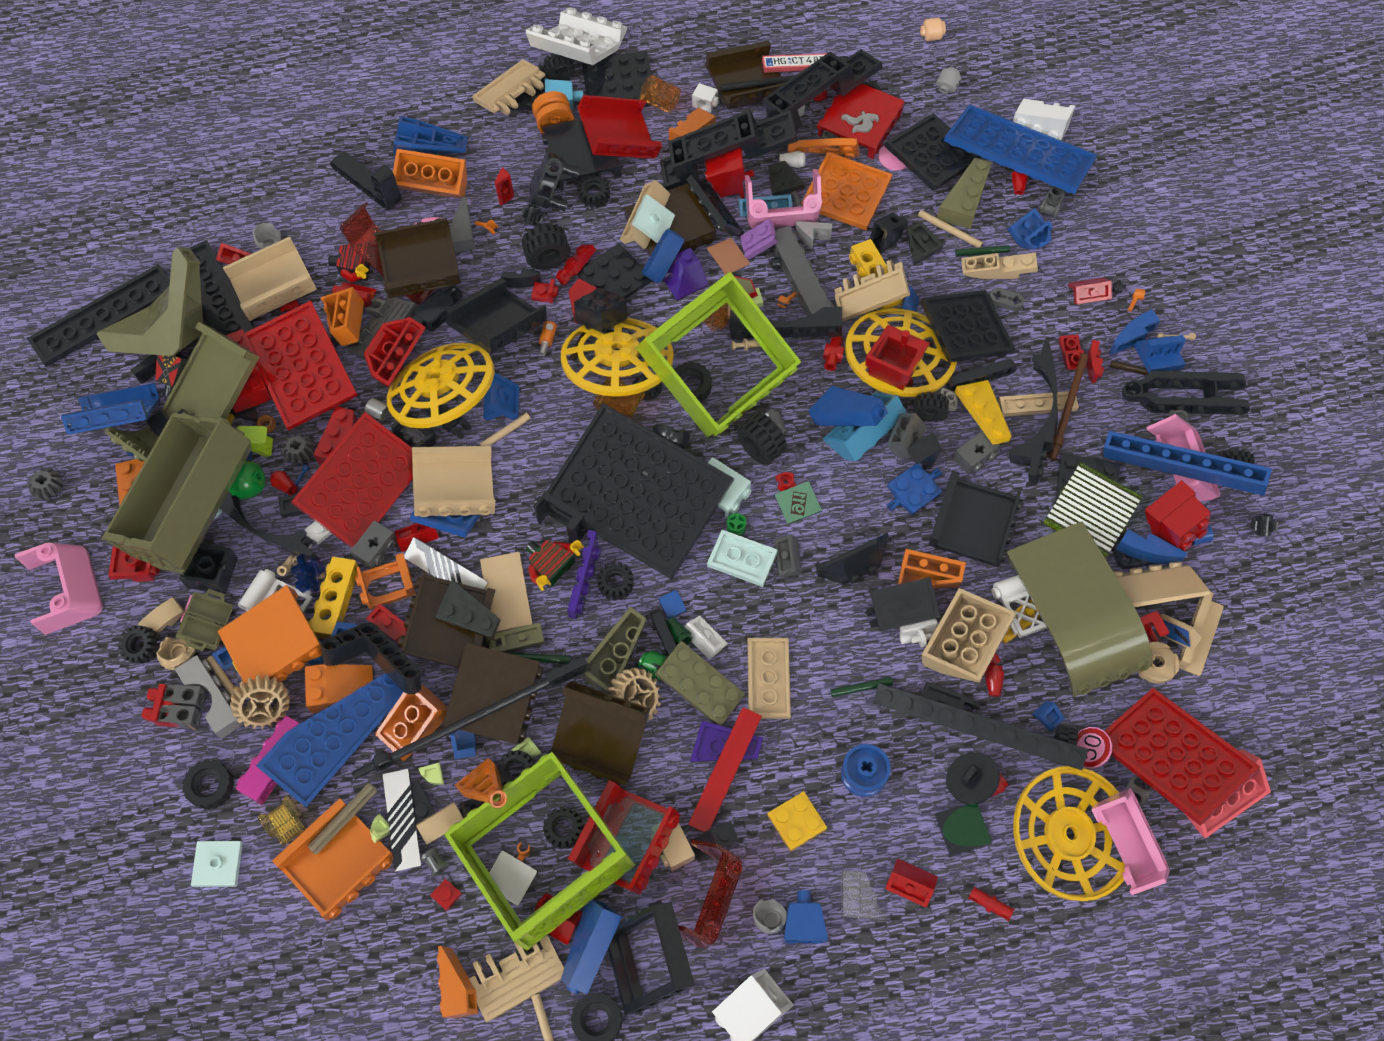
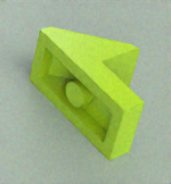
M237 427L251 441L252 452L263 457L272 455L273 438L267 436V427Z

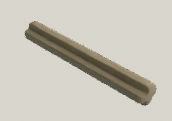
M368 783L308 845V848L314 854H318L377 793V789L371 783Z

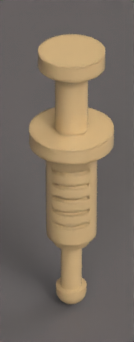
M744 338L741 343L731 341L732 350H735L737 347H744L745 351L748 348L761 347L756 340L747 341V338Z

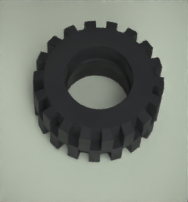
M548 223L534 226L533 229H529L528 233L523 235L524 238L521 240L528 265L538 270L552 269L560 266L570 256L571 250L565 231L557 224Z
M755 413L737 428L738 438L745 451L762 465H769L787 450V442L782 431L772 419L763 413Z

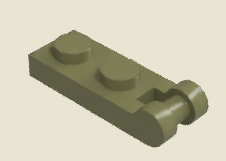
M540 622L495 633L493 639L485 636V642L489 649L504 653L545 644ZM502 641L501 646H497L496 643Z

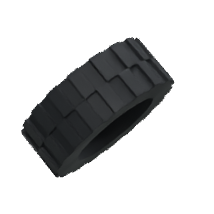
M690 361L688 363L684 362L674 369L682 380L687 376H696L700 380L699 388L691 391L699 402H702V400L710 395L712 377L706 366Z
M216 760L198 762L186 772L182 782V791L185 793V798L197 808H203L204 810L216 809L218 806L225 804L224 802L233 793L234 777L232 773H230L227 767ZM206 775H215L219 780L218 789L210 795L201 794L198 789L199 781Z
M600 992L599 994L591 993L588 996H583V999L579 1000L576 1003V1007L572 1010V1029L576 1037L580 1041H614L615 1037L620 1033L623 1019L617 1002L609 995L607 996ZM594 1008H601L608 1015V1024L600 1032H593L586 1025V1016Z

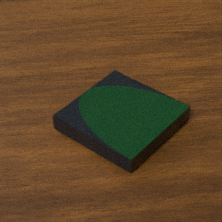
M966 804L935 814L950 857L992 844L978 804Z

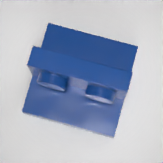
M1183 335L1136 341L1134 345L1148 374L1151 371L1184 369L1186 365L1180 354L1186 342Z
M494 373L492 384L484 396L483 419L490 421L501 415L511 420L517 419L519 414V385Z

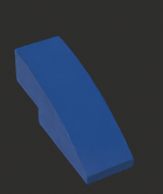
M1153 309L1132 320L1122 330L1109 352L1111 355L1133 347L1136 341L1145 340L1149 332L1156 330L1160 319Z
M1129 529L1116 548L1117 551L1136 559L1167 565L1170 562H1182L1187 555L1186 552L1151 533L1145 539Z

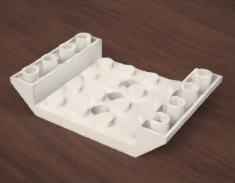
M567 8L561 12L558 26L546 30L543 29V26L533 25L526 29V35L532 47L594 65L619 49L627 31V26L622 25L618 21H607L605 17H594L591 13H580L575 8Z

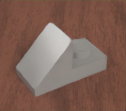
M796 221L795 233L812 250L813 238L831 240L832 223Z

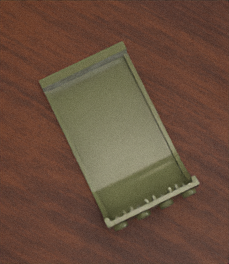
M198 321L195 328L201 331L202 335L162 408L169 419L172 413H178L181 409L186 410L192 416L197 414L202 417L211 416L215 419L219 417L227 419L260 357L216 329ZM149 425L133 432L113 427H107L104 431L105 434L111 437L110 441L122 445L121 448L123 450L133 453L134 458L143 462L146 461L159 436L153 433Z
M1083 521L1007 551L1011 568H1014L1059 650L1068 674L1070 690L1074 697L1085 695L1098 687H1106L1113 681L1126 679L1131 674L1146 671L1152 666L1151 647L1141 619Z

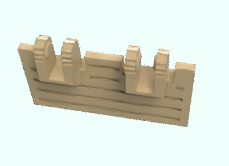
M522 59L474 94L472 98L475 103L492 113L500 111L508 115L510 114L508 106L514 109L518 108V103L515 100L516 97L523 92L534 96L536 91L533 87L539 90L544 88L540 80L545 77V73L541 72L535 65Z
M892 260L887 261L889 271L887 274L884 273L882 265H877L878 277L873 273L860 279V276L855 274L853 275L855 283L853 288L848 278L843 279L845 291H843L842 287L834 289L837 307H842V322L909 296L910 292L903 263L893 264Z
M548 935L540 940L543 949L540 950L536 943L533 946L534 952L526 955L524 948L515 943L522 961L519 960L516 952L499 961L502 969L501 973L491 954L486 955V961L494 974L487 979L481 964L478 961L473 963L481 984H479L476 976L469 978V980L476 989L477 1004L486 1023L530 999L531 996L561 981L564 967Z

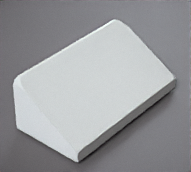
M701 616L696 617L685 625L691 632V642L709 660L728 644Z

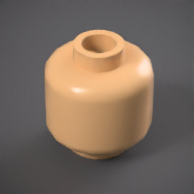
M940 18L925 19L923 26H920V34L924 36L926 41L940 40L946 32L945 22Z

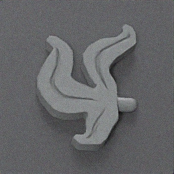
M862 111V115L857 118L845 114L842 115L841 120H846L848 124L854 126L852 133H866L872 129V121L879 122L878 115L865 114Z

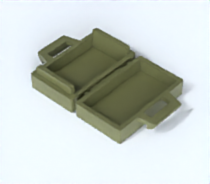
M208 589L205 594L194 591L176 638L185 640L186 646L199 651H203L205 648L216 651L221 640L217 631L226 626L234 605L224 602L225 594L211 589ZM208 595H212V596H215V597H217V598H220V600L215 599V598H212V597H210V596H208Z

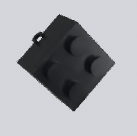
M597 288L574 301L575 322L585 325V328L588 330L592 328L603 333L627 319L626 298L608 292L603 288Z
M200 544L184 575L181 574L179 579L188 589L201 591L211 589L226 594L238 558L231 548Z

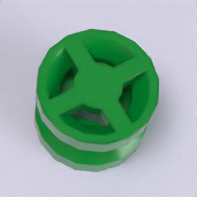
M740 513L731 514L727 519V531L742 536L746 531L745 516Z

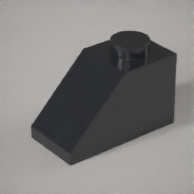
M731 821L713 827L690 841L698 863L739 847V839Z

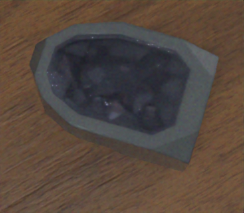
M1134 775L1126 789L1131 788L1140 806L1146 804L1154 791L1152 787L1137 775Z

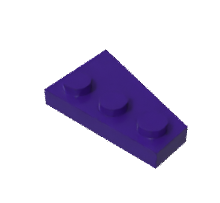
M702 721L690 762L718 761L732 729ZM753 736L743 760L758 759L763 737Z

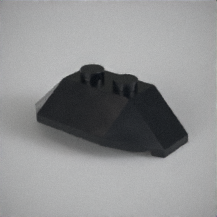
M885 533L825 563L817 565L816 575L841 584L849 582L854 584L866 574H875L881 566L889 534Z

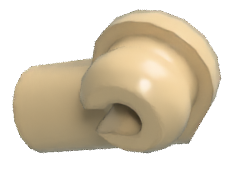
M289 556L283 565L277 568V573L280 576H284L292 572L294 566L299 567L301 565V557Z

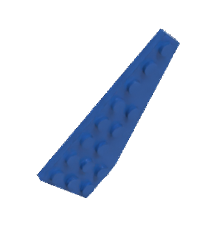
M384 673L286 731L255 766L304 807H307L394 707L403 691Z

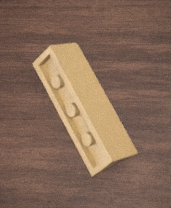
M657 180L644 185L621 235L620 240L624 244L635 241L643 249L647 248L651 238L634 227L632 221L646 194L665 207L670 193Z
M1210 592V595L1200 596L1190 624L1202 639L1193 650L1183 646L1179 656V668L1197 676L1202 674L1224 608L1223 605L1211 601L1214 594Z

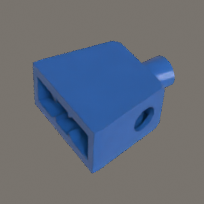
M797 891L798 903H789L783 943L826 944L828 938L821 904L811 903V891Z

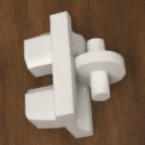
M936 619L901 626V644L919 642L921 648L926 647V640H930L936 630Z

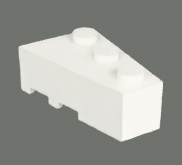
M1023 99L1015 112L1013 122L1062 140L1069 127L1075 105L1063 107L1059 103L1048 105L1044 104V101Z

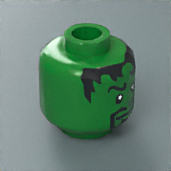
M654 650L648 653L645 652L639 660L638 667L646 670V673H651L652 678L658 681L660 678L655 675V672L667 657Z

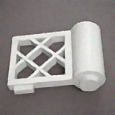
M268 569L260 570L238 603V606L248 611L275 593L279 586L284 587L288 584L276 579V574ZM288 585L296 590L298 596L306 599L303 605L300 606L304 613L313 599L310 596L311 591L301 586L299 589Z
M1018 575L993 584L991 589L992 595L995 600L998 599L1002 602L1005 608L1012 610L1009 604L1014 602L1023 605L1021 612H1016V617L1010 625L1014 635L1018 634L1019 638L1047 628L1044 622L1036 620L1039 612L1034 604L1027 602L1030 596ZM1025 606L1037 611L1034 618L1023 614ZM1020 619L1031 622V627L1022 631L1019 625Z

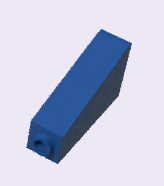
M831 386L808 410L814 424L818 426H877L888 414L881 398Z
M592 899L584 906L561 980L567 985L566 989L575 994H578L579 991L588 994L622 918L608 904L596 899Z

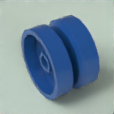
M860 744L853 747L846 754L841 768V780L845 788L853 795L872 797L879 794L885 787L891 772L890 761L886 753L879 747L871 744Z

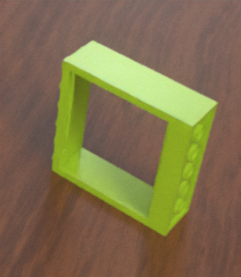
M731 272L723 276L644 338L636 347L637 351L706 437L712 434L715 437L726 430L743 413L750 410L760 399L767 396L772 389L784 382V379L798 370L796 366L801 363L800 359ZM727 303L773 361L777 369L731 405L728 412L715 422L660 351L671 342L680 340Z
M553 752L543 755L538 760V763L525 769L517 779L503 786V791L507 795V802L503 807L494 808L490 803L485 802L479 808L471 810L462 821L451 825L449 831L444 834L512 940L525 950L533 947L636 866L571 774ZM562 775L616 852H612L604 858L603 862L593 870L586 871L521 922L472 845ZM500 794L493 796V801L500 799Z

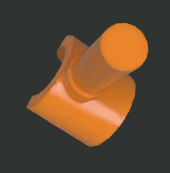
M489 220L487 223L479 221L474 223L477 226L486 228L491 234L496 233L493 230L494 228H499L493 220Z
M1138 288L1135 290L1127 311L1132 312L1137 300L1143 301L1145 290Z
M793 292L788 297L780 295L778 301L789 305L790 301L796 297V293ZM779 303L777 304L778 306H780V307H782V308H786V306H783V305H781V304H779Z
M522 842L517 845V859L522 862L524 858L530 855L531 850L530 845H528L526 851H520L522 848Z

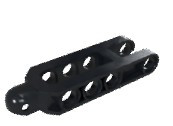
M1151 371L1143 380L1128 381L1122 389V396L1126 401L1140 402V405L1150 413H1169L1171 410H1184L1188 414L1243 415L1250 411L1249 401L1245 399L1218 397V390H1240L1244 388L1246 380L1245 375L1242 373ZM1148 389H1203L1204 398H1195V396H1191V398H1176V396L1157 397L1148 392Z

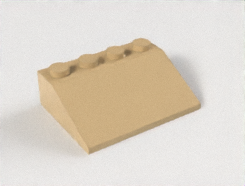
M1181 561L1170 562L1169 566L1162 567L1161 564L1151 565L1146 570L1132 568L1128 573L1113 571L1134 607L1210 595V590L1190 566L1182 564Z
M959 588L922 653V665L941 674L980 683L1015 618L1016 612Z

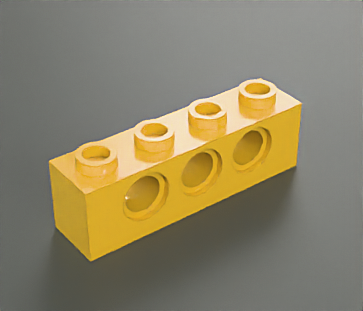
M871 239L851 246L849 260L852 265L855 264L860 278L873 273L878 277L876 266L879 264L884 268L885 274L889 273L885 261ZM903 298L880 308L887 309L902 304Z
M332 557L331 562L327 564L326 578L320 586L321 594L319 600H316L314 605V616L309 621L315 636L319 639L329 638L336 623L344 621L356 582L355 576L358 575L356 567L359 566L356 560ZM338 578H342L340 582L335 583ZM337 596L335 600L329 601L331 597ZM326 615H331L329 619L323 620Z

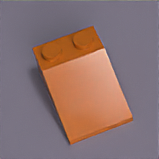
M351 664L306 666V707L312 714L318 713L373 680V666Z
M421 684V690L416 694L409 695L403 692L375 735L394 752L433 733L445 719L448 707ZM412 753L404 757H401L400 759L402 761H405Z

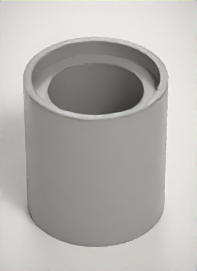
M371 398L365 406V412L380 421H385V416L390 414L387 404L375 398Z

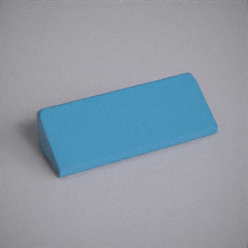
M791 194L753 198L764 200L768 209L792 207ZM746 198L738 199L740 217H747Z

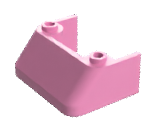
M813 169L814 194H809L805 197L803 206L768 209L766 202L762 199L752 198V182L749 175H745L747 221L752 229L767 219L773 221L774 228L796 226V221L817 222L822 204L821 176L817 169Z
M1176 414L1147 427V430L1156 436V442L1206 453L1197 430ZM1173 474L1176 484L1181 480L1184 481L1196 492L1195 497L1199 501L1213 500L1220 497V491L1216 484Z
M44 543L15 554V558L28 570L56 560L64 593L58 594L51 599L49 604L51 613L31 620V624L44 635L92 618L102 611L103 604L90 555L83 546Z
M1131 788L1096 803L1091 810L1097 822H1102L1109 830L1125 864V872L1122 875L1126 884L1131 885V895L1166 883L1170 872L1168 863Z

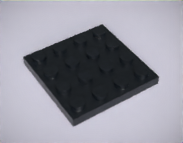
M647 51L609 55L594 65L581 62L586 95L646 100L644 107L657 106Z
M934 113L886 141L884 146L933 191L964 172L974 158H982L979 155L968 153L962 148L954 147L944 142L945 136L951 128Z
M986 290L922 298L920 304L948 363L1012 354L1015 347Z

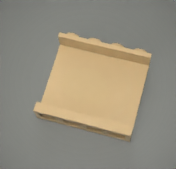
M290 237L223 267L239 298L240 306L249 321L317 290Z
M491 446L412 447L414 516L495 514Z

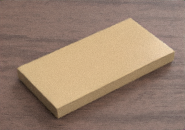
M520 552L480 559L483 580L488 582L485 590L487 588L496 590L490 610L501 620L496 633L533 624Z
M748 638V709L762 715L761 719H790L789 638Z

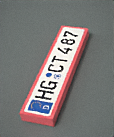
M825 54L762 56L764 73L803 71Z

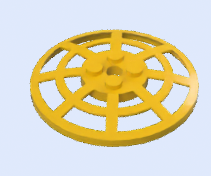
M887 308L870 312L859 318L850 328L845 342L846 358L855 374L872 388L883 393L901 397H917L918 394L921 395L923 392L925 394L927 392L933 393L942 388L952 377L957 361L950 362L951 365L947 372L940 379L935 380L930 371L938 365L940 359L945 361L947 359L944 352H942L933 329L917 320L911 319L915 317L930 324L927 316L911 310ZM899 314L904 315V317H887L882 319L879 315ZM870 318L875 322L868 328L865 335H853L856 328ZM903 321V327L895 328L902 331L908 330L911 335L922 340L932 337L935 342L936 349L928 347L925 353L935 356L933 361L926 366L921 359L918 364L919 370H915L912 377L924 375L929 384L920 387H905L904 391L869 376V373L866 371L868 367L865 366V361L859 364L856 360L852 342L864 341V350L867 355L871 350L870 342H877L880 337L871 335L878 326L885 329L889 325L887 322ZM913 323L925 331L918 333L910 329V325Z
M627 318L612 327L614 332L607 334L592 328L588 330L583 325L572 332L562 346L561 365L564 373L575 385L591 393L603 396H628L647 391L661 382L657 374L654 375L648 368L649 364L638 359L640 353L636 349L639 344L637 339L643 336L647 337L657 329L655 326L644 321ZM622 328L632 329L637 332L630 335L622 332ZM582 332L586 333L581 338L578 346L567 349L569 343ZM591 335L598 338L595 344L584 345ZM670 343L667 346L668 350L663 349L660 353L663 356H667V362L672 367L674 354ZM594 350L595 358L588 361L583 351ZM578 353V358L584 367L577 374L568 364L566 355ZM601 363L612 367V371L596 367V365ZM632 363L636 366L628 370L619 371L620 367H625ZM589 371L611 377V386L595 384L585 380L583 377ZM642 372L648 378L637 384L619 386V377Z
M451 343L431 349L413 359L397 374L388 390V410L397 422L411 428H430L448 423L468 412L485 396L494 378L493 361L484 349L471 343ZM453 349H466V350H464V351H458V350H453ZM474 351L480 352L484 356L486 365H474L472 358L468 354ZM442 355H455L450 360H441ZM434 358V361H432L425 367L420 366L424 362ZM464 358L468 366L456 367L455 363ZM413 371L418 372L414 380L407 382ZM474 372H485L481 384L473 394L465 389L470 383ZM460 373H467L464 380L459 385L457 382L459 380ZM415 386V393L408 398L405 390ZM451 389L453 390L448 395L438 399V396L445 394ZM400 393L402 400L406 403L400 413L392 405V398ZM459 394L466 398L457 407L439 415V405L450 401ZM420 395L430 398L429 402H417L416 400ZM411 407L431 409V417L409 418L406 415Z
M1070 766L1056 767L1036 776L1021 793L1013 819L1016 849L1027 872L1046 891L1071 901L1096 900L1108 895L1124 881L1122 873L1125 872L1124 862H1120L1110 856L1112 837L1107 826L1103 825L1102 822L1093 824L1090 817L1085 813L1088 805H1091L1093 808L1098 803L1093 797L1099 788H1102L1109 797L1119 792L1104 777L1085 768L1079 770ZM1061 774L1078 775L1089 779L1092 783L1086 792L1076 788L1062 787ZM1052 776L1053 790L1042 795L1034 803L1027 794L1037 783ZM1063 794L1081 798L1077 808L1066 807ZM1055 796L1057 810L1049 815L1041 809V806L1048 799ZM1023 804L1031 811L1028 822L1029 839L1021 840L1019 833V819ZM1036 816L1045 823L1044 835L1035 837L1034 834ZM1068 828L1072 829L1074 833L1072 840L1067 837L1066 831ZM1104 831L1105 844L1103 852L1094 847L1096 832ZM1048 845L1053 853L1050 864L1044 859L1038 846ZM1032 848L1037 860L1047 870L1044 881L1032 869L1023 849ZM1089 854L1099 859L1091 869L1086 872L1084 871L1081 859H1084ZM1061 860L1072 861L1076 874H1067L1059 871L1058 867ZM1105 864L1118 870L1108 884L1093 892L1088 878L1096 875ZM1055 876L1068 881H1079L1085 894H1067L1052 888Z

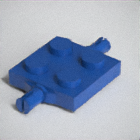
M919 464L910 467L888 483L887 488L893 493L894 500L886 504L887 508L892 511L900 505L911 515L915 514L942 494L943 491L934 481L942 475V471L936 468L929 474Z

